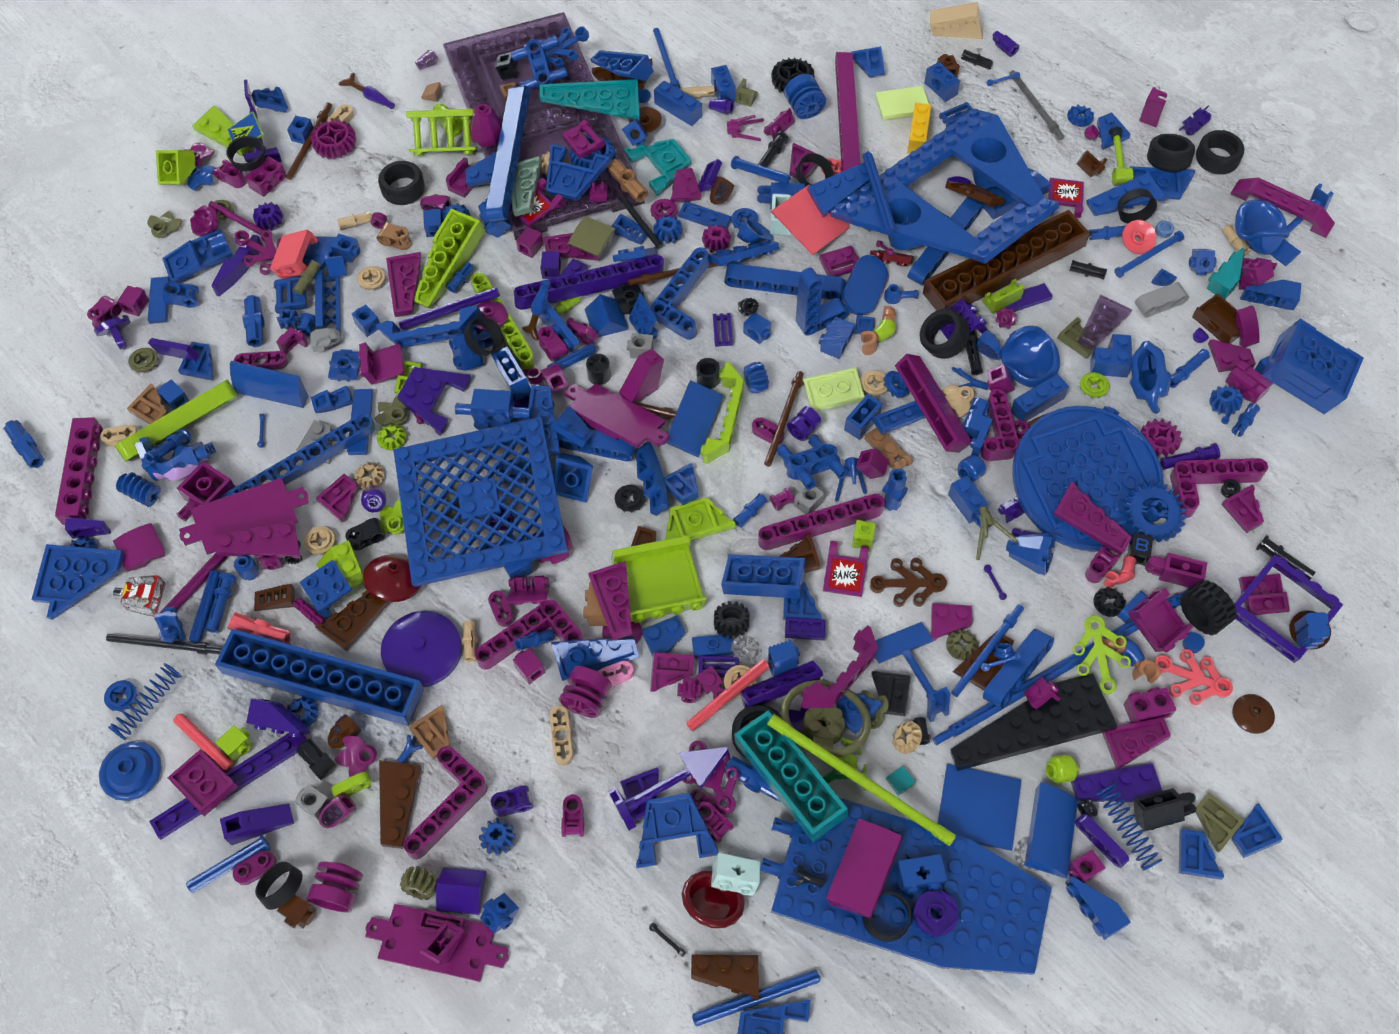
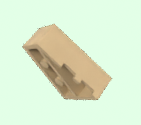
M978 2L930 10V27L933 36L983 39V23Z

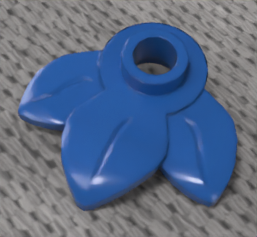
M210 165L203 167L195 166V169L188 177V187L195 191L199 185H213L211 175H214L212 171L216 168Z

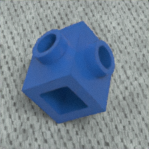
M1192 249V257L1189 258L1190 270L1196 272V275H1207V272H1213L1217 263L1215 250Z
M503 893L496 899H489L484 904V911L480 919L495 934L501 929H507L513 923L519 907Z

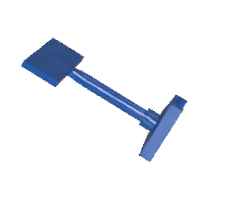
M1319 183L1315 187L1310 201L1327 210L1334 193L1330 191L1326 194L1321 190L1322 184ZM1296 217L1287 225V230L1291 232L1304 219ZM1283 238L1280 247L1270 255L1284 266H1287L1301 251Z
M917 623L875 640L878 647L875 658L878 664L899 655L905 657L927 693V718L930 723L934 721L935 714L943 712L944 716L949 715L950 692L948 688L934 690L910 652L933 642L923 623Z

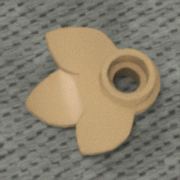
M949 385L942 389L952 409H955L957 418L966 415L968 410H970V402L974 399L973 389L969 386L959 387L956 385ZM967 392L968 395L962 396V393Z

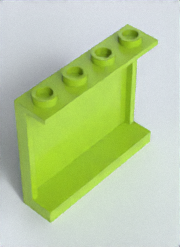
M688 535L612 551L611 560L613 565L626 561L631 622L639 623L651 617L658 619L670 613L677 615L689 609L696 611L705 606L707 597H703L689 550L690 539Z

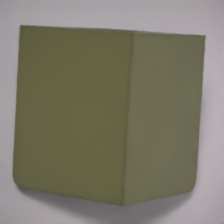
M743 78L736 90V103L751 107L758 92L746 88L747 79Z

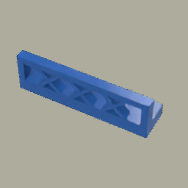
M319 269L315 274L316 329L327 328L329 324L334 323L336 330L341 334L340 277L324 276L323 270ZM335 281L333 287L329 288L326 286V282ZM332 294L336 298L330 303L326 299ZM333 308L336 312L330 317L327 315V312Z

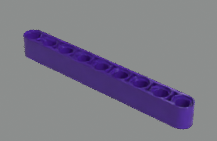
M657 254L547 279L550 282L547 301L555 303L618 288L620 285L627 284L628 279L640 277L641 274L664 271V258ZM543 281L516 287L514 289L515 307L520 310L531 308L532 302Z

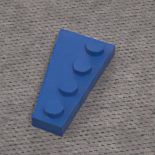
M863 162L808 186L807 190L822 217H824L838 203L847 199L855 191L860 190L870 180Z
M767 240L748 244V248L747 246H735L733 250L719 249L716 250V254L708 253L710 262L718 266H726L728 262H741L743 258L747 257L757 258L762 253L764 255L772 254L774 250L779 249L778 242Z
M623 637L614 641L612 638L551 642L562 681L568 679L575 666H582L596 671L620 661L639 658L634 637Z

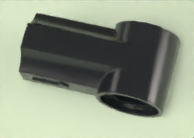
M311 739L304 740L299 744L296 751L309 764V768L320 780L337 767L334 761L326 753H323Z

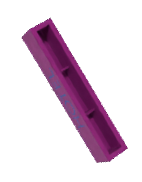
M906 354L895 365L897 371L945 451L960 453L972 442L921 357Z

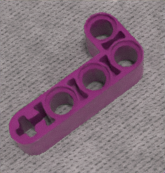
M996 388L990 392L987 401L990 404L988 413L989 417L993 419L991 424L995 437L987 438L983 443L981 457L986 461L1012 459L1019 444L1006 393L1002 389Z

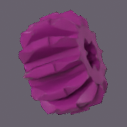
M715 224L714 227L709 225L708 229H704L702 242L705 249H709L710 253L719 249L725 250V248H729L731 235L728 228H724L723 225L719 227Z

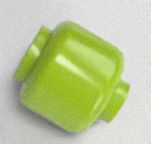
M1069 755L1051 757L1045 766L1047 777L1056 784L1074 781L1079 771L1077 762Z

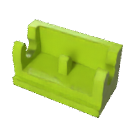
M1017 279L1012 280L1009 286L992 295L990 292L985 294L982 302L992 314L1022 298L1024 286L1020 284L1017 287Z

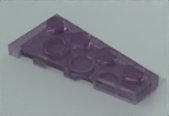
M1100 295L1077 343L1094 351V348H1097L1133 310Z

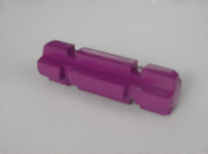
M301 597L293 602L294 607L301 611L315 626L326 622L324 617L318 614Z

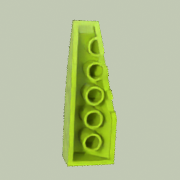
M450 209L433 238V246L428 254L429 259L423 270L424 275L419 282L414 298L415 303L430 308L447 290V284L453 279L454 274L459 272L467 263L486 231L480 220Z

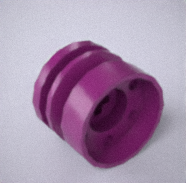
M575 666L568 677L570 685H566L563 688L559 702L576 714L596 718L599 716L600 708L603 707L601 699L607 698L612 683L608 678L595 670Z
M326 861L319 862L317 869L320 872L315 873L314 877L322 882V884H312L306 900L325 909L350 913L356 897L348 892V890L359 889L360 885L356 882L362 881L363 874L345 864Z

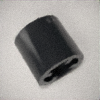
M603 354L591 355L586 361L588 380L592 384L604 385L611 377L609 359Z
M712 358L701 359L696 365L697 383L709 389L715 388L720 382L719 362Z

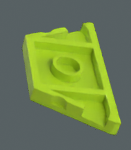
M706 497L688 502L685 505L681 504L670 508L664 540L688 535L690 541L734 529L736 524L733 520H729L724 515V512L720 508L715 507L713 502Z

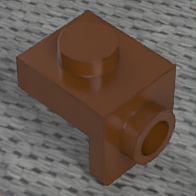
M1087 150L1076 164L1092 177L1096 173L1100 174L1105 169L1104 165L1108 159L1103 158L1099 161Z

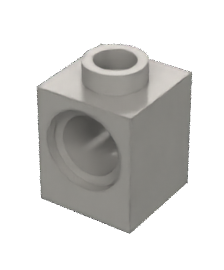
M632 333L631 340H627V351L630 352V358L637 359L639 355L654 348L653 335Z
M817 485L811 490H807L804 487L795 496L794 507L804 514L814 512L823 503L824 492Z
M309 784L299 791L295 803L301 809L319 820L323 808L331 802L327 796ZM316 798L314 804L308 805L310 799Z

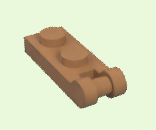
M877 427L865 435L864 439L870 446L877 449L889 460L888 465L892 470L902 469V467L913 463L912 458L905 454L887 433L881 435Z

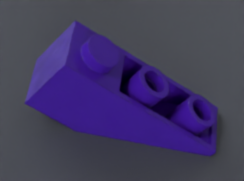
M251 699L246 723L253 724L254 729L266 730L271 728L273 733L284 734L285 731L289 732V736L301 738L302 734H311V730L280 702L267 699Z
M289 803L241 811L220 819L224 839L230 845H235L294 824Z

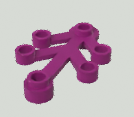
M239 230L235 233V242L239 246L246 245L262 253L253 256L246 255L244 257L245 266L252 267L256 262L274 259L276 249L272 241V233L269 230H264L261 233V239L266 243L267 248L249 239L248 232L244 230ZM281 238L277 240V248L279 246ZM262 263L260 265V273L268 275L272 271L270 269L271 264Z
M694 741L689 747V751H694L697 745L699 750L708 749L707 745L701 741ZM729 752L716 768L715 773L711 775L704 787L713 789L717 797L706 795L699 789L691 792L694 802H709L715 805L716 809L723 815H728L735 809L736 801L732 795L736 780L740 777V772L733 767L728 768L725 773L728 781L725 790H723L721 782L726 764L730 760ZM735 771V776L731 778L730 773ZM691 776L690 781H687L686 778L682 780L686 784H697L693 776ZM699 792L700 798L696 800L695 795ZM727 800V806L723 808L722 802Z

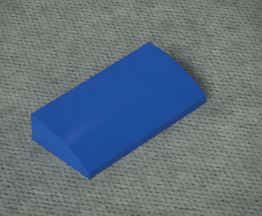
M1028 168L1042 194L1048 193L1051 183L1037 171ZM997 186L989 187L986 190L1005 198L1003 205L990 207L985 205V202H980L983 204V209L993 220L1019 204L1018 201Z
M230 362L231 381L237 393L300 408L304 407L308 394L300 376L239 362Z
M728 554L721 583L723 594L801 599L805 558Z
M1040 782L1035 790L1024 866L1066 879L1068 877L1078 799L1057 787Z

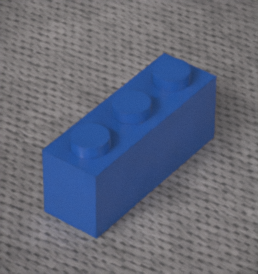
M665 80L654 89V104L690 126H693L702 117V103Z
M505 347L491 354L516 401L530 395L531 387L509 348Z
M1056 374L1014 399L1011 413L1018 420L1027 422L1065 399L1069 385Z

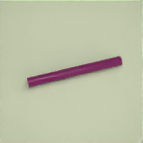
M213 201L209 202L208 207L214 208L217 212L260 236L262 231H264V229Z

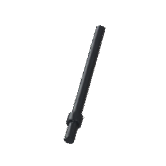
M107 634L106 641L196 651L198 654L204 655L208 653L220 654L223 646L209 645V643L205 642L196 644L174 641L169 643L161 639L117 634Z

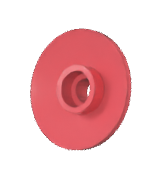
M1134 220L1123 229L1122 241L1130 252L1144 254L1154 247L1156 233L1148 222Z

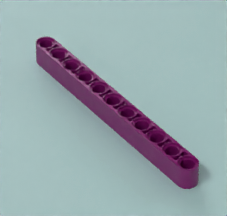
M836 52L835 55L842 172L860 164L852 52Z

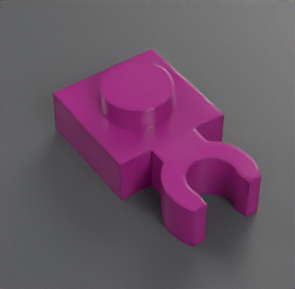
M712 665L695 677L698 683L702 685V689L706 694L712 691L713 699L719 693L725 691V689L719 687L723 681Z

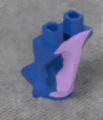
M142 437L139 439L140 442L135 443L142 461V468L146 470L154 481L163 478L170 481L182 479L190 475L202 461L206 462L209 460L211 454L216 453L212 442L203 445L201 441L193 445L178 446L174 450L171 459L168 460L162 457L153 464H149L144 459V454L153 449L149 438Z

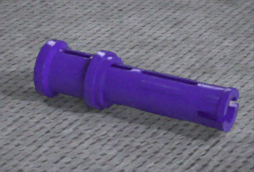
M1212 443L1207 447H1196L1191 452L1161 458L1160 465L1163 470L1175 467L1179 461L1217 460L1220 458V450L1216 443Z

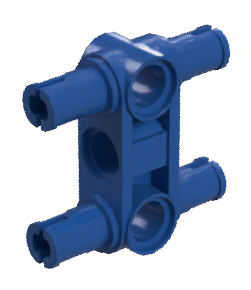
M557 36L544 41L541 39H531L524 45V48L511 52L514 62L528 57L533 72V78L520 82V86L526 85L528 90L533 88L540 89V84H554L556 80L569 77L566 67L554 71L550 69L546 52L549 49L560 46ZM538 46L537 51L533 52V48ZM543 77H547L545 82H541Z
M816 434L808 439L809 445L813 447L812 449L793 454L784 444L777 448V454L783 459L784 466L787 469V476L794 480H800L807 490H811L816 485V481L811 475L831 469L838 479H843L847 476L848 470L841 464L840 458L837 455V448L831 444H824Z

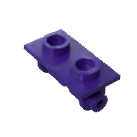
M1209 105L1203 110L1200 107L1193 113V118L1189 116L1182 122L1184 125L1179 131L1184 128L1187 135H1194L1195 132L1211 120V114L1206 111Z
M1017 496L1014 497L1015 502L1009 500L998 508V512L1001 515H1005L1006 523L1025 513Z

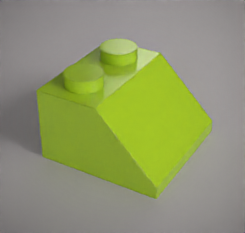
M156 150L158 184L182 185L195 169L194 150Z
M349 540L330 547L317 562L319 569L333 560L351 588L363 584V572Z

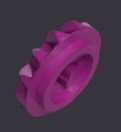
M659 199L651 205V216L657 220L661 219L662 215L668 217L670 214L671 218H673L677 213V205L674 202L670 203L669 199ZM661 208L667 211V213L661 212Z

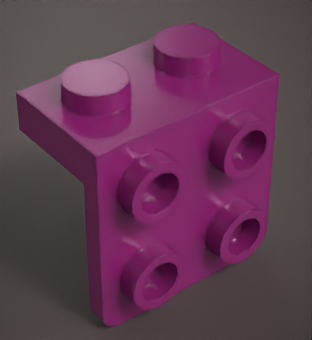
M366 342L359 344L360 374L371 385L404 374L402 347L399 344L374 352Z

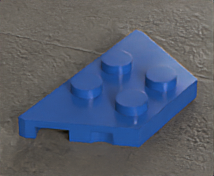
M1129 167L1133 169V179L1149 172L1166 196V199L1180 200L1195 174V170L1190 169L1180 172H1166L1153 167Z

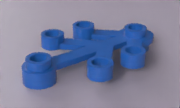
M580 26L576 29L575 36L565 41L566 38L572 35V31L569 27H564L558 39L560 46L549 49L546 52L549 64L555 65L558 69L565 66V61L561 57H552L555 54L569 57L571 61L577 60L579 54L576 50H567L566 48L578 41H587L589 38L588 30L584 26Z

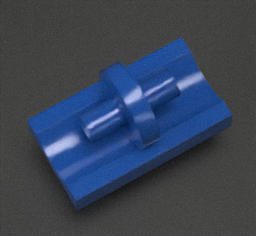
M165 607L162 613H156L155 620L160 629L159 637L162 641L169 643L174 642V639L185 641L186 635L182 628L183 624L177 616L176 607Z

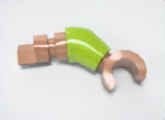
M884 306L883 319L878 327L873 331L861 332V341L864 343L862 353L864 355L873 354L877 350V342L880 343L893 336L896 329V312L891 306Z

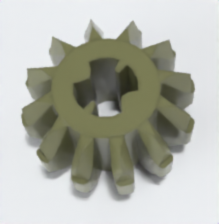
M419 866L409 867L401 877V890L406 892L407 895L413 896V898L429 900L436 893L438 877L432 871H427L425 868L422 869Z

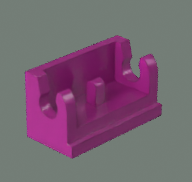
M1156 87L1152 88L1139 119L1140 122L1153 127L1158 125L1166 100L1158 96L1167 98V93L1156 89Z

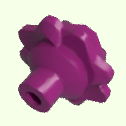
M1003 307L1001 311H997L995 321L999 323L1000 328L1005 327L1009 329L1011 325L1016 324L1017 314L1013 313V309Z

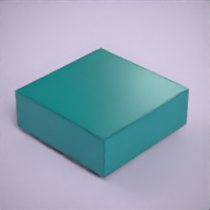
M904 766L886 777V781L898 796L916 783Z

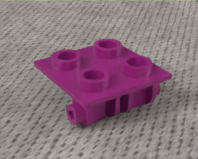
M544 575L534 576L533 584V576H530V586L527 583V576H524V586L523 577H512V579H509L510 591L507 603L521 605L527 602H532L533 604L547 602L550 588L548 577Z

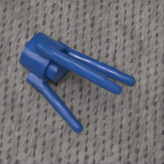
M855 457L845 459L844 467L848 470L847 476L852 477V483L856 484V476L858 475L863 493L866 494L867 491L862 472L856 467L858 459ZM844 478L839 480L835 497L836 502L839 500Z

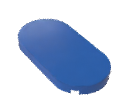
M865 255L859 258L844 287L842 299L845 302V307L855 315H867L875 308L888 277L887 268L879 258L872 255Z

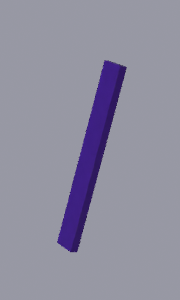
M288 733L226 772L225 774L238 786L229 796L297 754L296 750L299 744L307 740L305 735L302 734V737L298 738L291 737ZM185 798L149 822L158 838L162 840L200 816L201 813Z

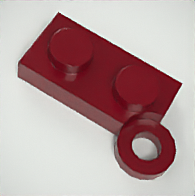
M870 250V255L877 256L883 263L893 261L897 262L896 265L899 266L911 264L912 255L896 252L893 255H888L887 251Z

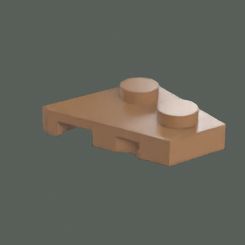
M150 384L127 407L131 414L148 424L168 414L153 384Z
M442 704L409 726L410 732L432 760L437 758V752L440 748L450 746Z

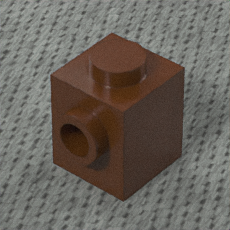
M296 895L277 909V912L285 917L283 922L294 929L296 926L304 929L306 925H309L314 919L316 911L311 904Z

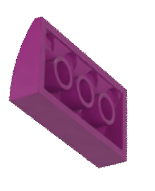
M858 819L827 894L826 900L829 904L871 918L903 837L886 828Z

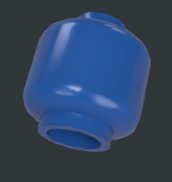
M977 455L966 457L957 467L959 477L968 476L972 482L981 478L986 472L984 461Z

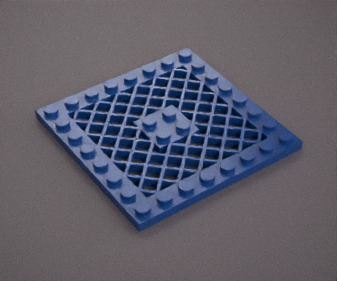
M542 417L393 449L413 587L568 553ZM518 444L523 446L520 453L514 450ZM499 448L505 451L501 457L495 454ZM528 451L530 459L524 456ZM481 452L486 455L482 461L477 459ZM510 454L516 457L512 463L506 461ZM462 456L468 459L464 465L458 463ZM491 458L497 461L493 467L487 465ZM521 460L527 463L523 469L517 467ZM443 461L449 463L445 470L439 467ZM473 462L479 465L475 471L468 469ZM425 464L431 467L426 474L421 472ZM502 464L508 467L504 473L498 471ZM454 466L460 469L455 476L450 473ZM530 468H532L533 475L528 473ZM483 469L489 471L485 478L479 475ZM513 470L519 473L515 479L509 477ZM435 471L441 473L437 480L431 477ZM464 473L471 475L466 482L460 479ZM494 474L500 477V479L497 482L493 477ZM418 475L422 477L420 482H418ZM524 476L530 479L525 486L519 483ZM446 477L452 479L447 486L442 484ZM505 480L511 483L507 490L501 487ZM427 481L433 483L429 490L423 488ZM456 482L461 484L457 486V492L452 489ZM533 484H535L536 492L530 489ZM438 487L443 489L440 496L433 494ZM515 487L522 490L518 496L512 494ZM420 491L425 494V495L422 497V499H421V496H420ZM498 491L503 494L500 499L498 497ZM449 493L454 495L450 503L444 500ZM526 493L533 496L529 502L523 500ZM430 497L436 500L431 507L425 504ZM508 497L514 500L510 506L503 504ZM537 500L539 508L533 506ZM458 501L460 504V509L455 506ZM519 503L525 506L521 513L514 510ZM440 504L446 506L442 513L436 511ZM422 508H424L425 510H427V512L425 513L424 516H423V510H422ZM500 508L506 510L502 517L498 516L501 514ZM451 510L457 512L453 519L447 517ZM529 510L536 512L532 519L526 517ZM432 514L438 517L433 524L428 521ZM511 514L517 517L513 523L506 521ZM461 517L463 522H466L463 526L457 523ZM540 517H541L542 525H540V524L537 523V521H538V519H539ZM492 518L498 521L493 528L487 525ZM443 520L449 523L444 530L439 528ZM522 520L528 523L524 530L517 527ZM473 522L479 525L475 532L468 529ZM503 524L509 527L505 534L498 531ZM425 525L430 527L427 532L425 530ZM454 526L460 529L455 537L449 534ZM533 526L539 529L535 536L529 534ZM483 529L490 532L485 539L479 536ZM435 531L441 534L436 541L430 538ZM513 531L520 534L515 541L509 538ZM465 533L471 536L466 543L460 540ZM495 535L501 538L496 545L490 542ZM446 537L452 540L447 547L441 544ZM476 539L482 542L477 549L471 547ZM427 542L432 544L429 550ZM456 544L462 546L458 554L452 551ZM437 548L443 550L439 558L433 555Z

